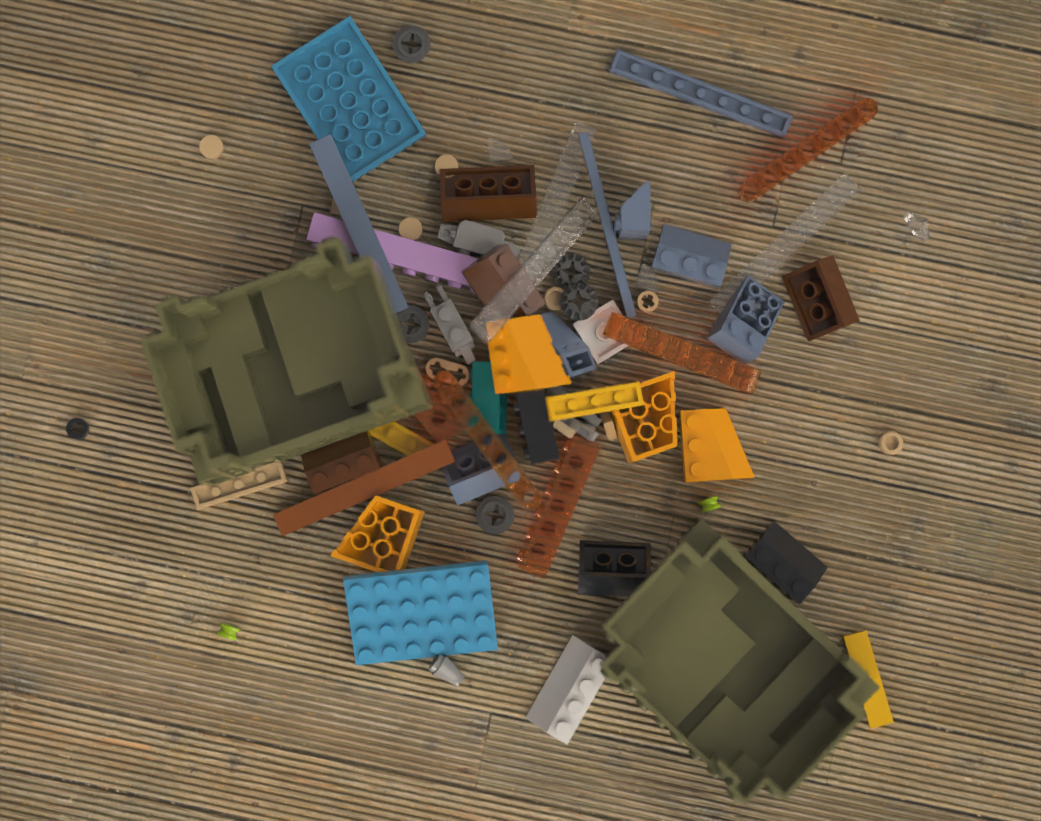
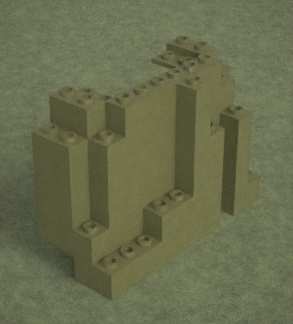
M331 236L323 239L321 244L316 245L318 255H306L301 258L302 261L288 265L284 271L268 272L262 279L246 280L242 282V286L224 288L220 290V294L215 296H194L185 301L179 296L169 295L161 299L162 302L155 304L163 332L160 330L153 331L147 334V338L142 339L141 343L175 451L190 456L198 483L212 487L254 472V467L270 461L279 463L434 407L425 380L420 376L412 350L407 346L381 266L371 256L364 255L353 260L349 247L339 237Z
M699 518L661 560L662 562L602 624L604 629L603 635L612 644L616 641L618 644L600 661V667L602 668L600 673L610 683L615 680L618 683V687L627 695L631 692L637 698L635 703L645 712L649 709L655 715L652 719L661 728L667 726L671 730L669 732L670 736L680 746L685 743L690 748L688 753L697 762L702 760L708 765L706 771L715 779L720 777L727 786L725 791L734 802L738 804L741 801L746 806L763 787L775 799L780 796L785 801L867 715L861 707L880 686L869 677V674L856 661L842 652L750 565L728 540L720 536L703 519Z

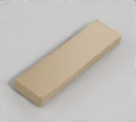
M272 461L254 467V472L212 487L203 484L190 487L196 510L288 482L283 463Z

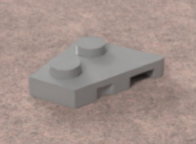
M575 417L561 420L590 443H593L599 435L595 432L596 428L586 421L581 423Z

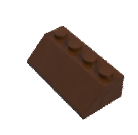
M534 165L440 169L442 222L537 218Z

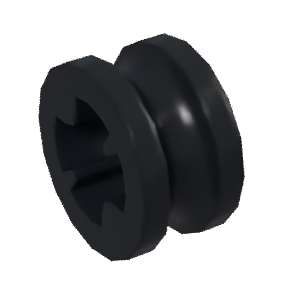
M74 418L67 423L66 432L71 438L82 440L88 435L89 426L83 419ZM75 423L78 425L83 424L84 429H81L83 432L80 435L72 433V429H74L72 426Z

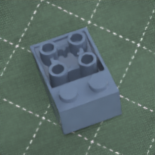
M747 275L716 319L707 339L745 365L759 357L785 302Z
M554 311L540 314L552 338L551 344L556 355L560 356L563 362L561 364L566 376L569 375L570 380L597 369L589 347Z

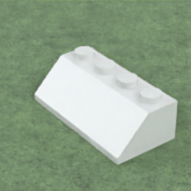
M572 635L525 718L547 734L568 745L605 679L600 673L602 669L600 661L607 654Z

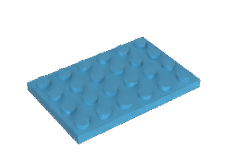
M351 16L271 66L317 139L332 135L352 182H355L427 136Z
M488 560L349 575L343 578L356 665L438 657L439 654L447 656L498 650Z

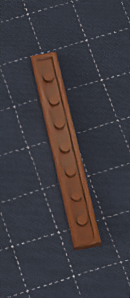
M446 439L277 512L273 516L281 535L284 536L368 500L375 495L377 496L449 465L456 460Z

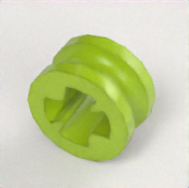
M714 496L698 501V505L702 506L701 513L720 508L721 504L717 503L719 497Z
M220 622L219 626L221 629L216 634L236 641L238 638L236 633L240 632V628Z

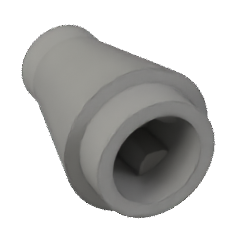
M439 654L428 667L433 676L452 683L456 687L465 677L446 655L442 656Z

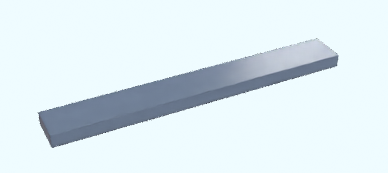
M617 49L609 69V73L783 139L793 118V115L620 49Z
M587 132L580 133L578 139L625 318H633L636 312L589 134Z
M327 135L309 143L359 256H371L381 266L396 314L409 309L332 135Z

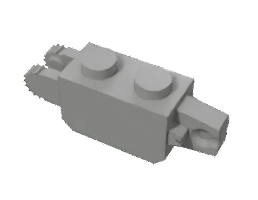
M464 220L459 223V226L441 224L439 229V240L453 245V248L458 250L457 253L467 256L474 254L482 257L499 244H508L516 258L519 257L521 252L518 245L505 241V234L497 228Z
M441 284L436 286V290L439 296L442 297L443 303L435 306L433 298L428 291L424 292L423 295L452 352L455 353L456 357L463 355L469 365L476 361L471 352V349L475 347L474 340L451 298L447 297Z

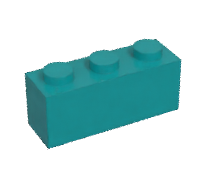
M473 362V367L470 370L472 391L469 396V401L472 405V414L469 417L471 433L507 434V393L495 394L491 362Z

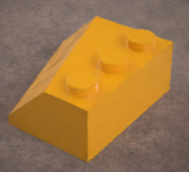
M540 314L485 322L495 394L536 390L572 383L569 375L566 376L561 364L563 362L560 356L556 355L551 344L552 338Z
M675 371L640 383L644 405L609 411L628 464L677 446L676 394L674 392Z
M726 408L678 412L684 483L755 478Z
M375 495L359 516L358 521L347 532L342 542L330 556L374 572L406 569L425 511Z

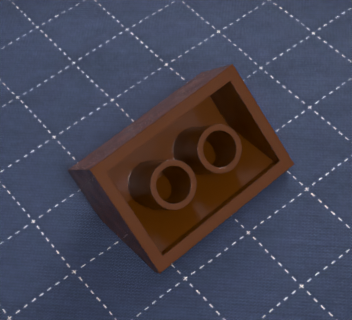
M508 244L495 246L461 271L493 321L529 316L546 304Z
M833 255L814 261L782 276L808 342L860 321Z
M370 431L301 455L304 472L313 494L370 473L383 466Z

